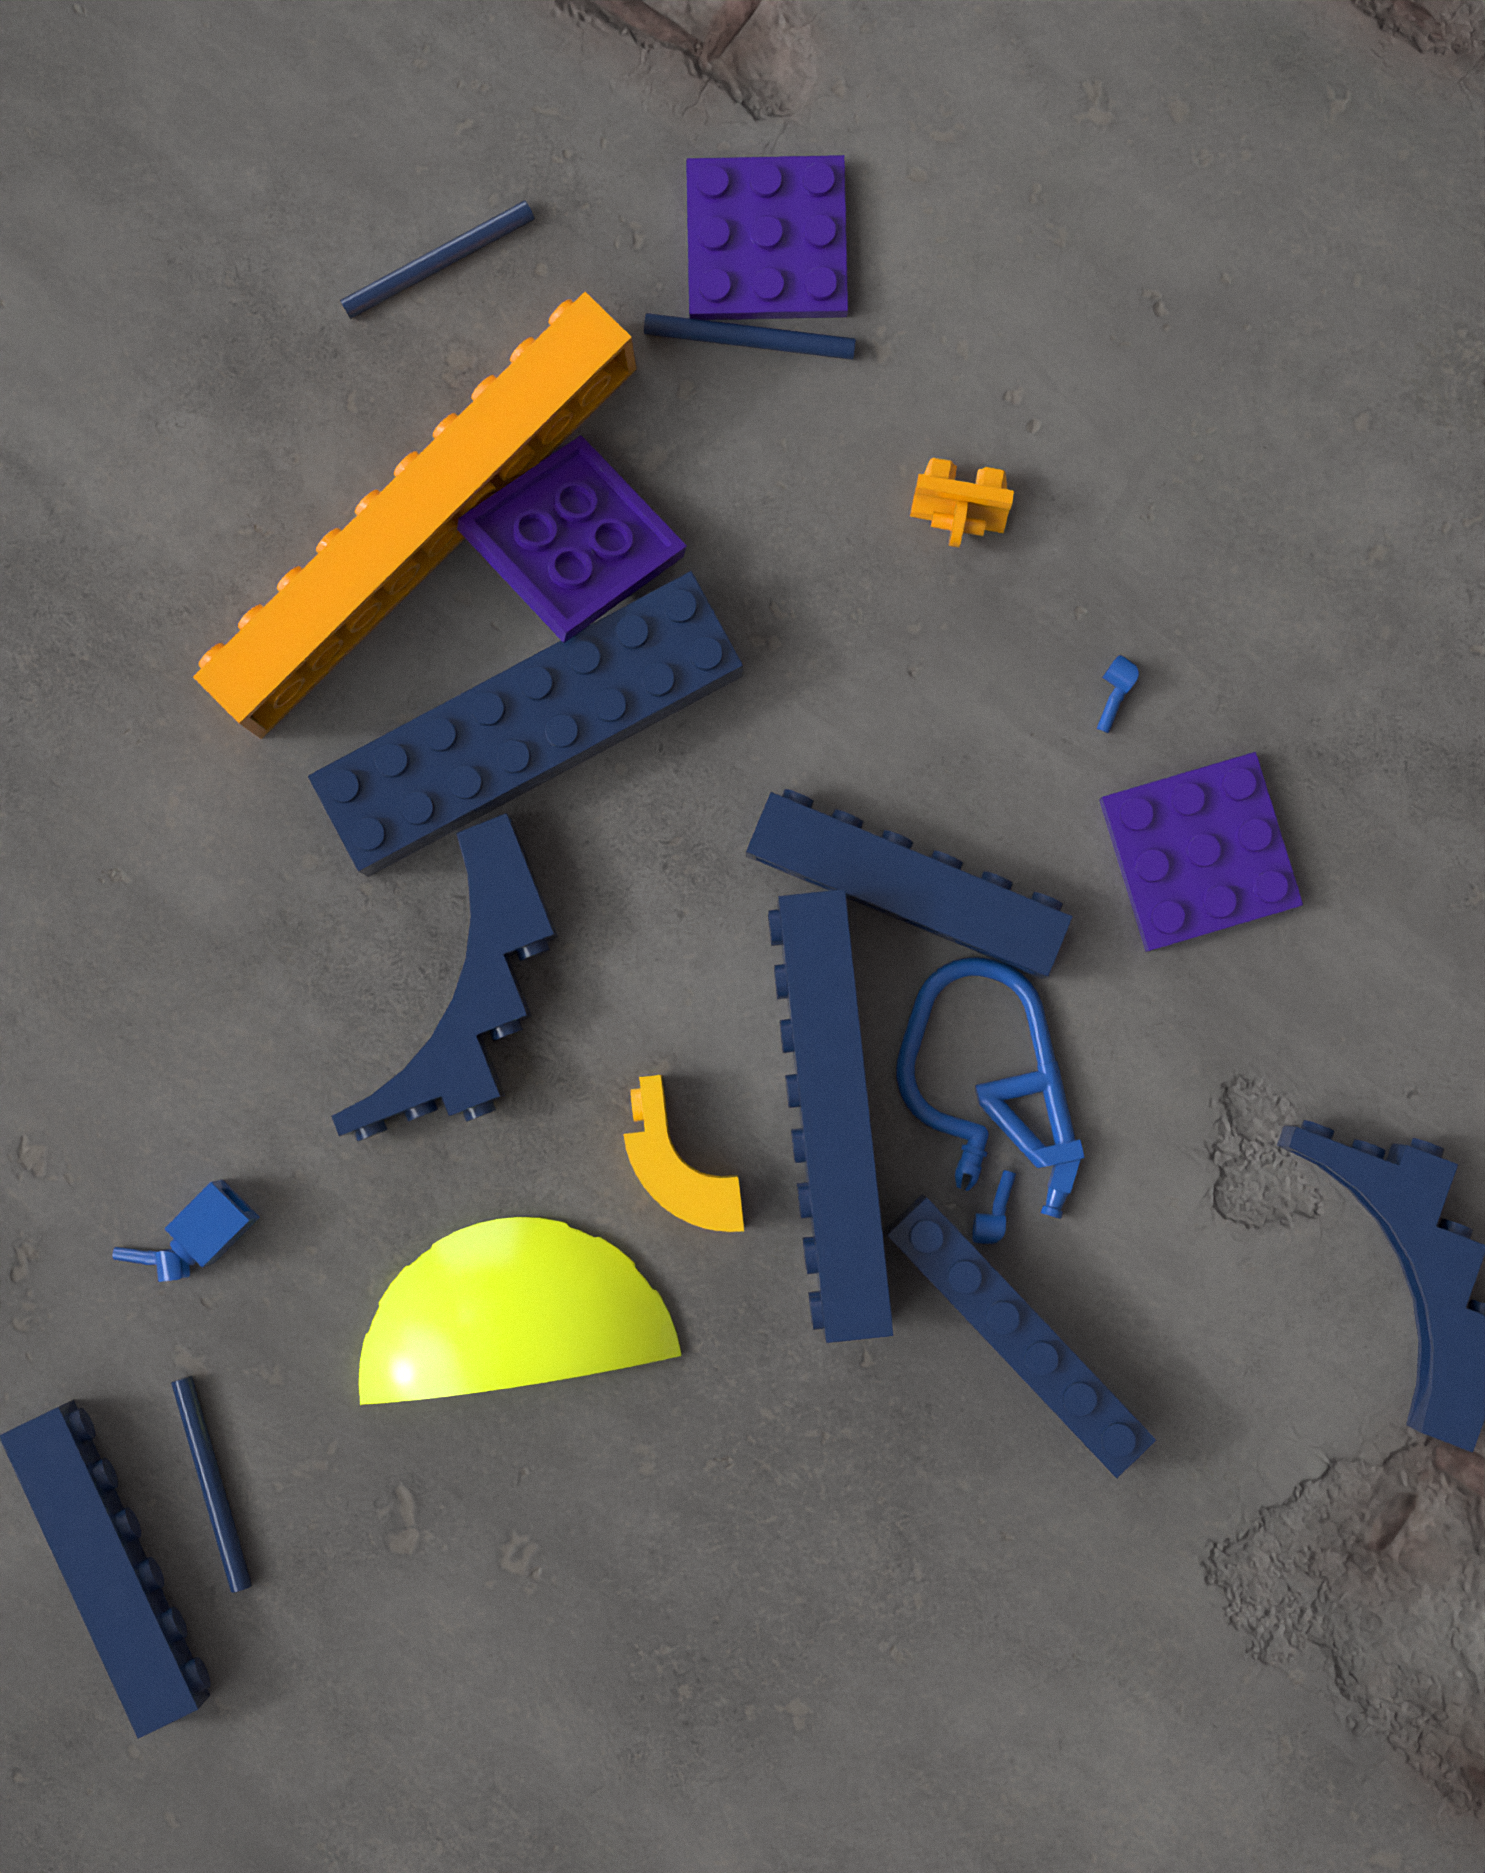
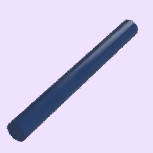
M524 200L341 299L340 302L349 318L352 319L535 220V217L528 203Z
M646 313L644 322V335L853 360L856 338L651 313Z
M192 1376L172 1381L171 1385L230 1591L235 1593L251 1587L252 1582Z

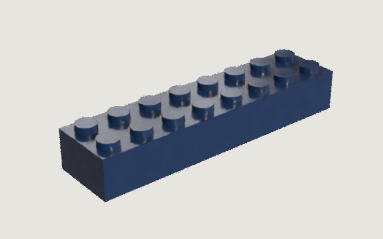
M690 571L587 626L565 643L559 641L313 772L308 775V778L358 872L369 877L743 677V665L694 574Z
M845 889L778 896L777 909L768 910V923L771 946L781 945L783 964L774 965V979L777 1000L787 999L789 1019L780 1020L779 1025L782 1052H793L795 1074L785 1075L788 1107H799L801 1128L791 1129L793 1156L795 1163L805 1162L807 1182L797 1183L799 1212L801 1219L811 1218L813 1236L802 1237L807 1274L817 1273L818 1291L808 1292L811 1323L813 1330L823 1329L826 1343L894 1336Z

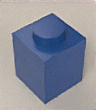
M222 1179L210 1182L164 1229L174 1238L170 1242L174 1252L189 1265L193 1266L197 1262L203 1268L214 1264L260 1216Z

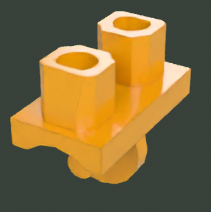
M939 458L930 459L924 474H918L910 517L931 520V527L950 530L948 546L960 547L963 533L983 536L984 530L1004 533L1014 495L1013 490L1007 489L1006 472L989 467L979 469L974 484L955 480L957 465L952 461Z

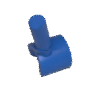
M1122 655L1115 658L1102 676L1103 679L1115 687L1108 698L1096 728L1106 733L1110 732L1121 702L1139 676L1137 666Z
M1003 1170L992 1204V1214H974L973 1242L995 1244L1004 1236L1006 1231V1205L1016 1177L1015 1173Z
M115 1247L113 1250V1260L144 1265L156 1264L158 1282L179 1280L190 1276L189 1264L182 1260L173 1249L142 1251Z

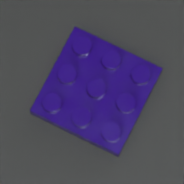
M844 155L686 158L689 318L700 320L847 317Z
M581 435L459 517L457 530L563 643L682 559L687 547Z
M1256 752L1106 795L1099 799L1145 952L1303 906Z

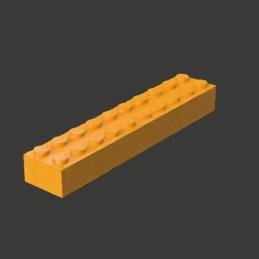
M586 292L574 302L568 299L560 304L549 318L548 323L550 326L536 340L533 337L524 340L510 357L511 364L497 378L494 375H490L484 379L472 393L471 399L473 402L459 416L456 413H452L443 419L433 432L434 440L420 454L417 451L408 454L394 470L396 477L381 492L376 489L367 494L355 509L357 516L343 530L335 528L326 534L316 547L318 554L304 568L297 566L290 570L278 583L277 590L279 592L264 607L259 604L250 609L238 623L240 631L226 645L218 643L204 654L198 664L201 669L193 678L240 725L262 739L465 539L457 530L459 517L546 459L637 369L632 337Z

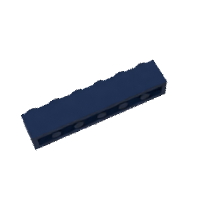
M784 789L782 796L770 792L747 847L746 857L828 891L845 889L846 898L1040 979L1049 976L1073 917L1061 912L1062 902L1038 892H1033L1031 899L1011 891L1013 882L987 871H983L981 878L961 870L963 866L961 860L935 850L931 858L911 850L914 843L912 840L897 833L884 830L882 836L879 837L862 830L864 821L849 813L834 809L832 816H828L811 809L814 800L798 792Z
M922 1194L884 1230V1233L1116 1478L1156 1441L1149 1431L926 1196Z
M73 1399L1 1434L0 1441L133 1730L139 1739L198 1710L211 1696L208 1691L211 1681L205 1664L199 1657L193 1658L184 1639L187 1637L188 1632L181 1613L176 1607L170 1608L161 1589L165 1584L164 1577L158 1563L154 1558L146 1557L138 1538L141 1537V1527L136 1515L129 1507H123L115 1490L119 1485L115 1469L107 1458L101 1459L92 1440L96 1436L94 1424L89 1414L83 1408L78 1409Z

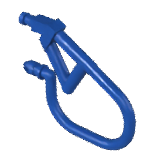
M979 957L962 958L947 963L926 979L916 996L896 1064V1079L901 1097L911 1113L925 1125L937 1131L968 1140L966 1145L962 1144L961 1149L963 1153L958 1161L954 1177L957 1188L961 1189L963 1174L971 1175L965 1188L966 1191H969L978 1182L983 1158L987 1157L988 1152L984 1151L989 1137L988 1129L983 1125L945 1114L932 1107L923 1098L918 1089L915 1079V1063L933 1004L939 993L948 984L963 977L981 976L996 980L1011 988L1021 1000L1026 1012L1038 1071L975 1085V1092L979 1106L1036 1168L1053 1165L1047 1185L1046 1205L1042 1206L1040 1213L1061 1219L1063 1215L1061 1209L1068 1194L1071 1193L1080 1160L1085 1157L1081 1140L1075 1138L1060 1069L1055 1058L1041 998L1032 983L1022 973L1004 963ZM1043 1092L1055 1144L1045 1146L1004 1100Z

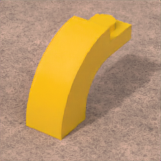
M663 1075L639 1077L640 1088L631 1089V1104L634 1121L644 1120L645 1131L625 1133L623 1136L630 1163L643 1187L664 1209L690 1224L714 1231H744L739 1175H710L693 1168L685 1162L676 1151L670 1137Z

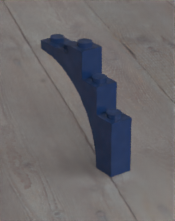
M507 813L456 833L468 874L471 918L466 959L452 1001L431 1038L401 1072L369 1097L331 1116L339 1136L354 1133L357 1142L388 1130L385 1123L387 1119L405 1113L409 1122L437 1111L438 1108L435 1100L442 1098L449 1116L463 1113L466 1122L496 1111L493 1100L505 1096L482 1036L490 1033L494 1042L523 1030L520 1021L532 1017L509 957L517 954L520 962L548 952L550 948L547 942L558 938L513 820Z
M1303 1120L1301 1128L1284 1126L1277 1146L1315 1164L1348 1189L1377 1222L1399 1260L1412 1297L1418 1335L1416 1387L1406 1425L1420 1433L1473 1452L1485 1420V1304L1471 1299L1468 1308L1466 1306L1485 1255V1245L1471 1240L1474 1230L1464 1225L1442 1218L1439 1227L1436 1226L1458 1164L1442 1158L1444 1148L1416 1138H1412L1410 1146L1392 1143L1387 1159L1384 1160L1385 1149L1358 1139H1354L1352 1147L1333 1141L1332 1138L1335 1131L1320 1124Z

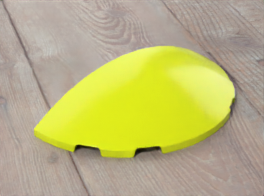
M541 1217L498 1218L462 1228L438 1240L411 1265L405 1266L390 1284L379 1301V1308L363 1342L359 1368L360 1405L448 1397L533 1385L679 1357L682 1356L673 1320L660 1293L652 1289L648 1281L636 1269L634 1261L619 1248L602 1237H593L585 1232L571 1228L567 1223Z

